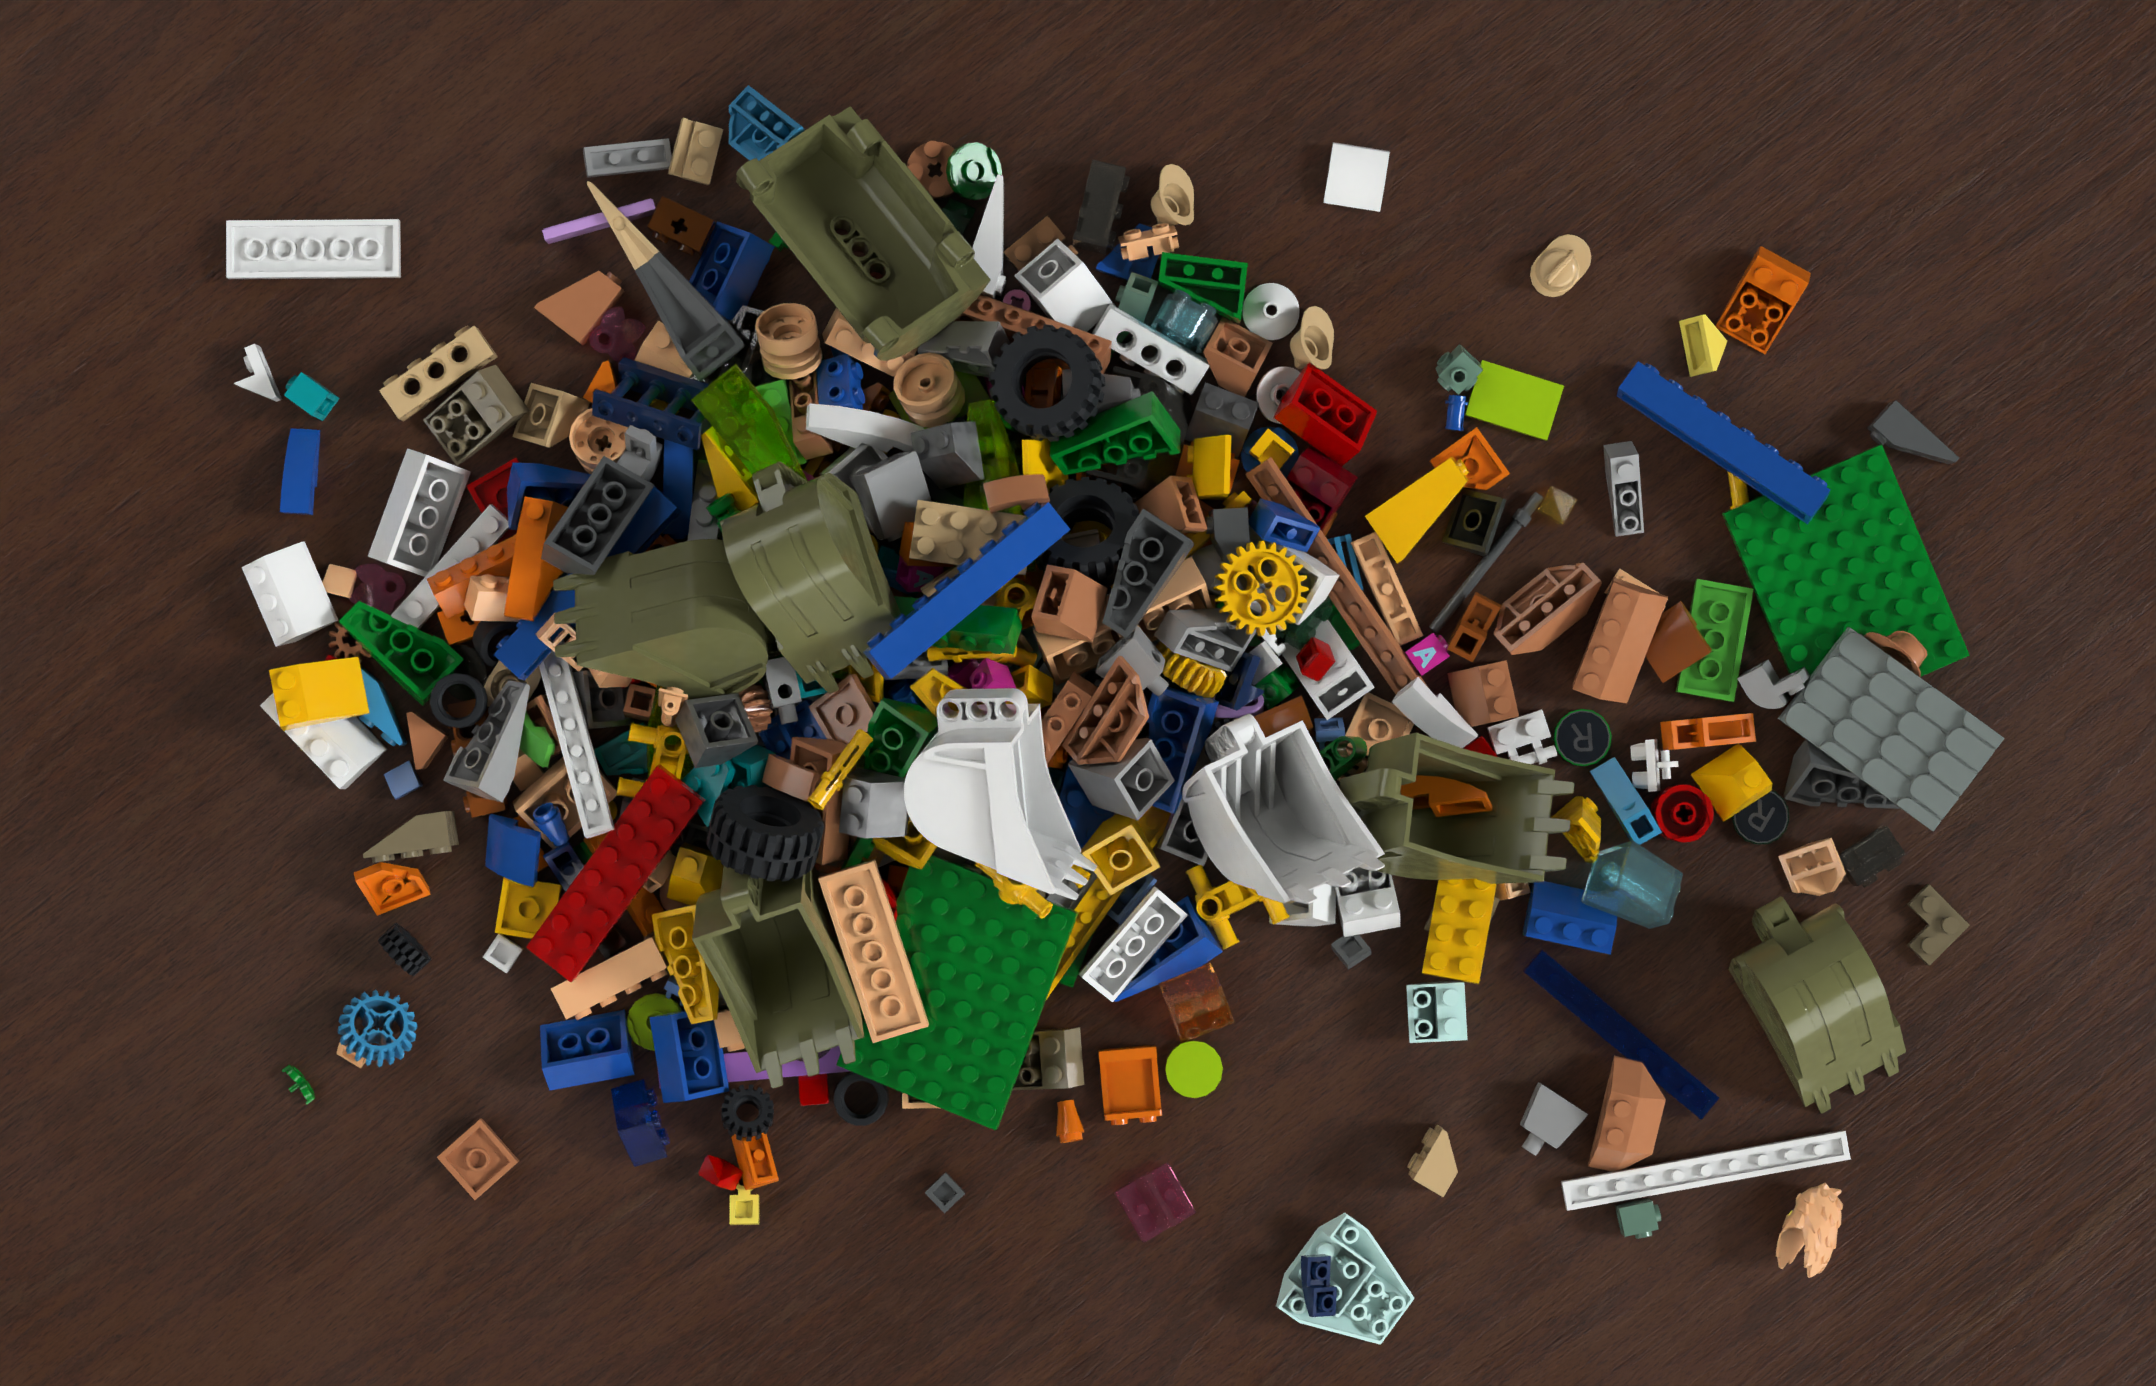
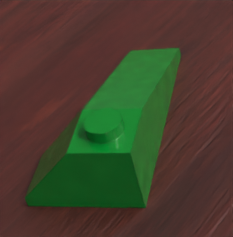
M358 601L339 620V623L422 706L430 699L431 691L435 684L444 676L453 674L464 661L443 639L418 630L417 627L403 623L391 617V615L361 601Z
M883 698L868 724L867 732H869L873 741L864 751L865 761L863 769L906 778L912 763L938 732L937 717L920 705Z

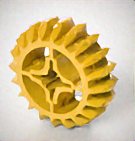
M1161 641L1156 644L1155 647L1165 659L1162 672L1165 677L1181 688L1204 698H1213L1220 691L1227 677L1223 669L1174 653Z

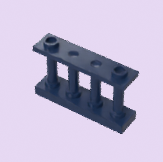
M623 357L618 366V384L611 394L597 389L594 390L592 416L626 427L632 425L638 429H646L653 436L698 450L700 448L701 425L707 416L722 420L726 416L728 391ZM629 390L643 394L637 402L623 398ZM654 399L669 403L663 411L649 406ZM681 407L695 411L690 419L675 415Z

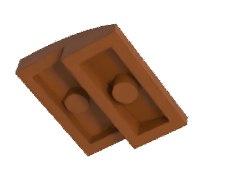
M1682 601L1662 613L1646 653V658L1662 683L1712 651L1696 628L1697 623Z
M1302 696L1254 716L1265 738L1302 720L1311 738L1315 736L1314 727Z

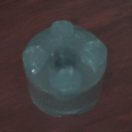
M1176 289L1174 294H1167L1151 327L1156 330L1158 326L1163 330L1162 334L1188 349L1191 346L1197 347L1196 353H1201L1218 322L1214 316L1216 309L1206 303L1199 305L1190 300L1191 296Z

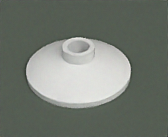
M1266 283L1254 288L1247 295L1242 308L1243 320L1248 330L1266 340H1278L1291 333L1298 322L1300 312L1295 295L1285 286L1276 283ZM1270 305L1275 306L1277 309V313L1273 316L1268 315L1266 312V308Z
M1280 366L1269 370L1261 378L1257 387L1256 399L1261 413L1268 420L1281 424L1273 417L1283 396L1299 376L1300 372L1298 370ZM1277 390H1280L1282 393L1279 400L1276 398Z

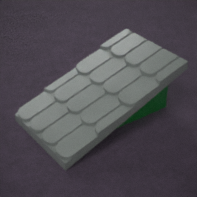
M1850 627L1846 628L1804 683L1805 688L1795 695L1778 717L1788 727L1931 831L1936 829L1960 795L1963 794L1977 773L2005 739Z

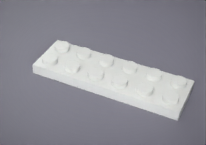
M400 220L226 221V278H401Z

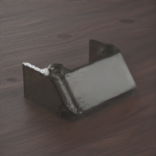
M1114 366L1112 375L1130 377L1134 389L1139 388L1141 396L1153 391L1181 430L1180 453L1170 455L1169 452L1156 454V458L1147 460L1138 457L1127 459L1126 464L1118 465L1116 475L1099 470H1087L1086 477H1090V480L1096 481L1097 478L1105 479L1108 485L1115 483L1121 487L1122 493L1125 491L1132 499L1139 500L1169 476H1176L1192 412V403L1188 397L1159 377Z

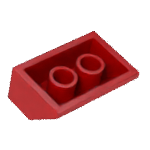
M1309 362L1283 396L1273 418L1337 464L1343 466L1361 451L1377 410Z

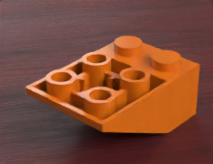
M1760 246L1715 327L1759 352L1766 354L1809 284L1811 273Z

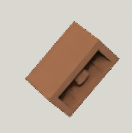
M1047 564L1031 615L1036 632L1093 642L1108 589L1075 569Z

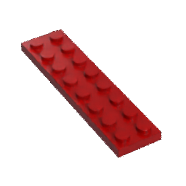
M662 765L656 766L614 824L615 830L609 831L526 948L569 982H573L706 799Z

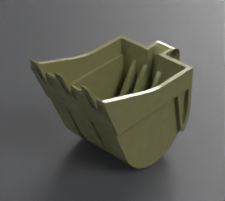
M780 461L754 472L752 478L760 503L720 521L726 555L744 597L757 616L775 636L779 651L805 683L808 684L816 680L831 694L839 690L831 674L852 665L863 678L872 676L874 672L866 659L867 656L863 653L869 647L867 642L879 632L882 635L891 629L890 622L898 617L901 612L874 548L857 492L831 473L823 474L807 482Z
M690 540L639 554H633L628 551L606 557L595 575L571 574L553 581L554 591L575 590V607L555 613L554 623H576V640L556 646L555 656L577 657L578 666L646 681L665 688L676 687L683 690V694H687L689 699L740 693L764 676L768 660L781 654L775 636L757 616L744 597L731 570L723 540Z
M1416 732L1374 744L1369 748L1366 772L1340 779V790L1385 853L1377 858L1385 864V867L1377 870L1379 872L1413 879H1478L1490 884L1544 882L1545 872L1566 869V858L1546 856L1548 835L1569 832L1571 824L1570 820L1550 818L1552 796L1573 794L1575 784L1573 782L1554 780V769L1470 751ZM1416 775L1454 779L1485 791L1492 804V811L1436 817L1431 808L1412 810L1414 799L1401 795V785L1416 782Z
M723 866L721 888L702 894L697 900L692 940L726 1001L755 1072L758 1073L766 1070L771 1087L774 1089L783 1085L782 1064L803 1058L808 1076L819 1074L818 1052L839 1046L845 1064L855 1062L854 1040L864 1037L860 1005L818 880L819 876H821L818 870L813 866L807 874L797 879L766 881L764 878H750V875L744 873L741 875L736 873L734 869Z
M1782 896L1756 909L1752 918V924L1762 943L1733 958L1728 970L1767 1035L1804 1107L1815 1102L1821 1114L1830 1110L1829 1094L1847 1084L1850 1085L1854 1095L1865 1090L1863 1076L1882 1065L1889 1077L1898 1073L1897 1057L1906 1053L1900 1025L1890 1009L1888 997L1881 979L1861 942L1846 922L1841 906L1834 903L1801 922L1797 921Z

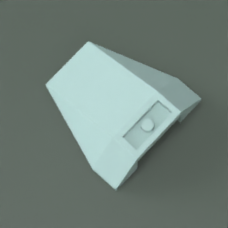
M1343 1213L1318 1227L1286 1270L1276 1306L1299 1323L1381 1345L1415 1298L1370 1231L1351 1216ZM1319 1254L1331 1256L1330 1285L1337 1287L1336 1316H1309L1302 1288L1301 1256Z

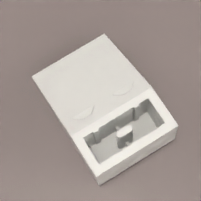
M1325 615L1283 643L1286 650L1282 655L1327 720L1375 688ZM1312 637L1329 644L1336 661L1319 681L1302 675L1296 659L1297 654Z
M1360 867L1343 874L1351 880V884L1342 888L1335 886L1344 937L1400 927V910L1392 875Z

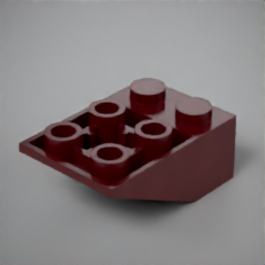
M1309 446L1300 455L1286 480L1323 532L1358 477Z

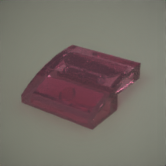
M1168 1162L1114 1192L1142 1242L1150 1240L1169 1227L1177 1225L1196 1213Z

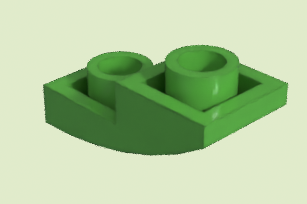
M526 711L519 748L541 767H548L550 757L555 752L554 739L550 738L545 726L535 727L534 721H531Z

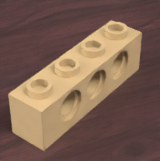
M476 326L461 328L454 334L456 337L448 344L442 342L436 345L430 351L432 355L424 360L421 358L416 359L407 366V372L401 376L395 374L383 383L385 387L379 391L398 419L404 422L498 357ZM459 348H466L468 352L467 358L463 362H456L454 359V354ZM436 364H442L444 368L443 375L437 379L432 378L430 374L431 368ZM413 380H418L420 383L419 391L414 395H409L407 385Z

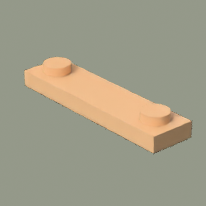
M1373 532L1351 542L1355 556L1387 628L1398 644L1402 646L1422 637L1423 633L1377 533Z

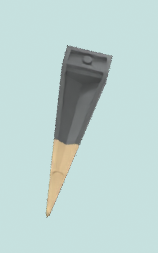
M587 181V186L643 284L680 357L697 380L702 381L746 345L731 327L730 323L592 182Z

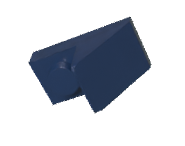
M1244 652L1232 672L1225 670L1227 677L1215 697V700L1219 701V705L1237 711L1264 693V690L1251 686L1261 660L1260 657Z
M567 841L564 845L558 846L543 855L566 892L584 867L573 844Z

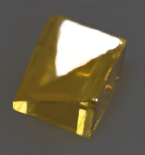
M1551 486L1536 511L1559 525H1563L1578 499Z

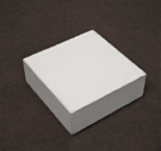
M498 934L483 958L505 973H508L523 951V948L504 935Z

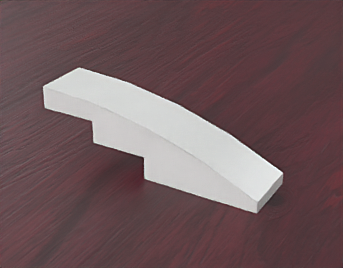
M809 404L807 406L806 430L855 449L861 443H864L884 452H888L892 447L903 451H913L911 433L924 430L922 426L871 411L822 404Z

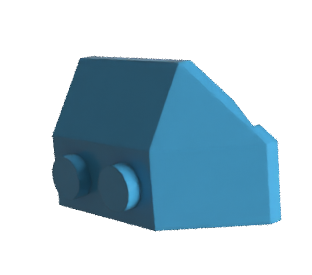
M749 85L729 105V114L731 115L729 121V144L749 161L755 158L760 161L805 131L800 124Z

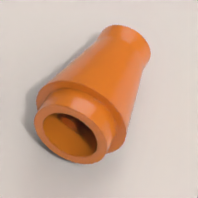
M1074 1100L1057 1102L1056 1136L1060 1138V1143L1083 1140L1082 1133L1085 1131L1077 1113Z

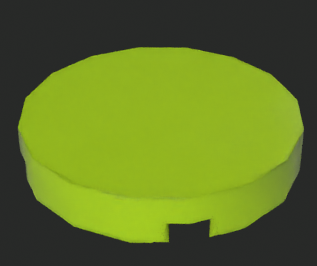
M654 993L645 995L635 1001L629 1010L627 1017L628 1033L636 1044L645 1049L655 1051L649 1017L683 1010L677 1001L671 997L669 999L666 998L664 994Z
M1191 1040L1181 1043L1171 1051L1167 1058L1165 1071L1168 1082L1176 1092L1185 1097L1198 1098L1206 1096L1216 1089L1221 1081L1223 1067L1221 1058L1213 1047L1202 1041Z

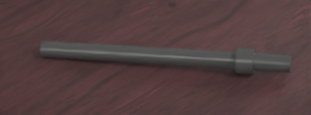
M1534 492L1523 508L1517 509L1511 517L1513 519L1512 522L1493 544L1488 554L1482 558L1429 626L1431 630L1437 634L1440 632L1521 527L1525 528L1532 519L1530 516L1544 499L1541 495Z

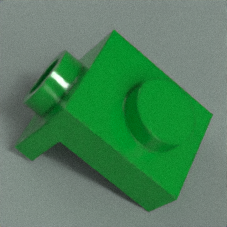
M1283 663L1254 685V687L1264 690L1262 694L1264 705L1270 710L1295 691L1301 684L1297 681L1294 671Z

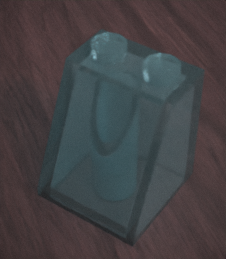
M1632 840L1599 851L1598 859L1592 863L1581 902L1652 929L1670 923L1674 914L1673 909L1676 898L1681 889L1680 884L1683 873Z

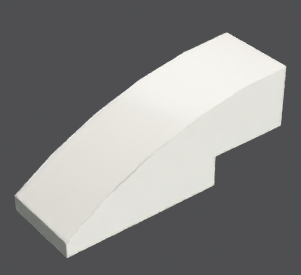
M1419 677L1398 691L1392 700V703L1408 719L1431 738L1463 748L1478 736L1443 695L1439 693L1435 696Z

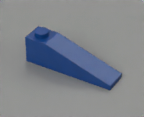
M512 462L507 485L509 529H518L525 496L554 501L569 507L591 474L544 464Z
M1167 687L1158 697L1152 692L1147 709L1149 714L1147 720L1149 722V739L1153 741L1175 780L1152 806L1172 814L1176 813L1182 799L1184 784L1191 778L1205 740L1211 730L1219 701L1172 687Z
M1189 896L1176 903L1188 916L1114 1000L1115 1002L1200 968L1223 952L1214 930L1199 916L1196 909L1197 906Z

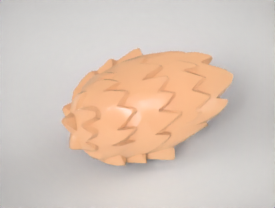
M1823 1183L1797 1195L1795 1208L1786 1215L1777 1241L1776 1257L1779 1268L1783 1269L1787 1263L1791 1264L1798 1251L1805 1245L1804 1268H1807L1808 1278L1815 1276L1817 1273L1820 1274L1825 1269L1833 1249L1836 1248L1838 1228L1841 1225L1843 1203L1837 1197L1841 1193L1840 1189L1829 1188L1826 1183Z

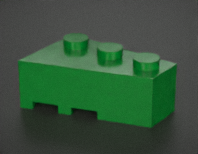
M1162 252L1158 285L1240 324L1248 263Z

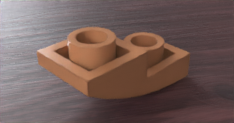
M1043 474L1013 476L983 484L988 508L991 513L1016 505H1020L1022 510H1025L1035 502L1039 504L1050 502Z
M769 754L762 782L781 792L808 801V797L814 792L819 772L799 766L795 761Z

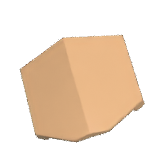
M1832 838L1811 842L1778 856L1791 890L1794 893L1821 896L1833 892L1846 875Z

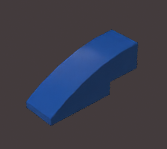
M290 429L282 479L281 513L313 515L315 487H317L320 430Z

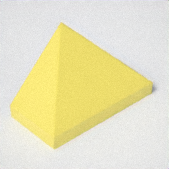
M1706 314L1679 321L1690 377L1717 371L1727 344L1724 336Z

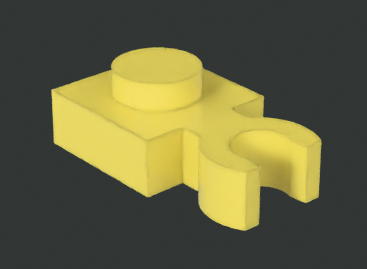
M738 1182L736 1187L738 1195H730L729 1224L759 1225V1195H751L753 1189L745 1190L744 1186Z

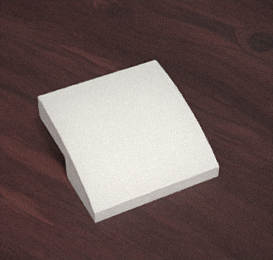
M1333 142L1323 203L1380 212L1390 151Z

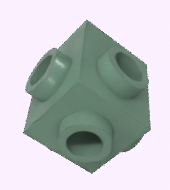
M1460 344L1451 353L1446 352L1438 360V366L1436 367L1439 376L1437 381L1448 392L1453 389L1458 395L1463 390L1468 391L1477 382V376L1483 371L1480 362Z

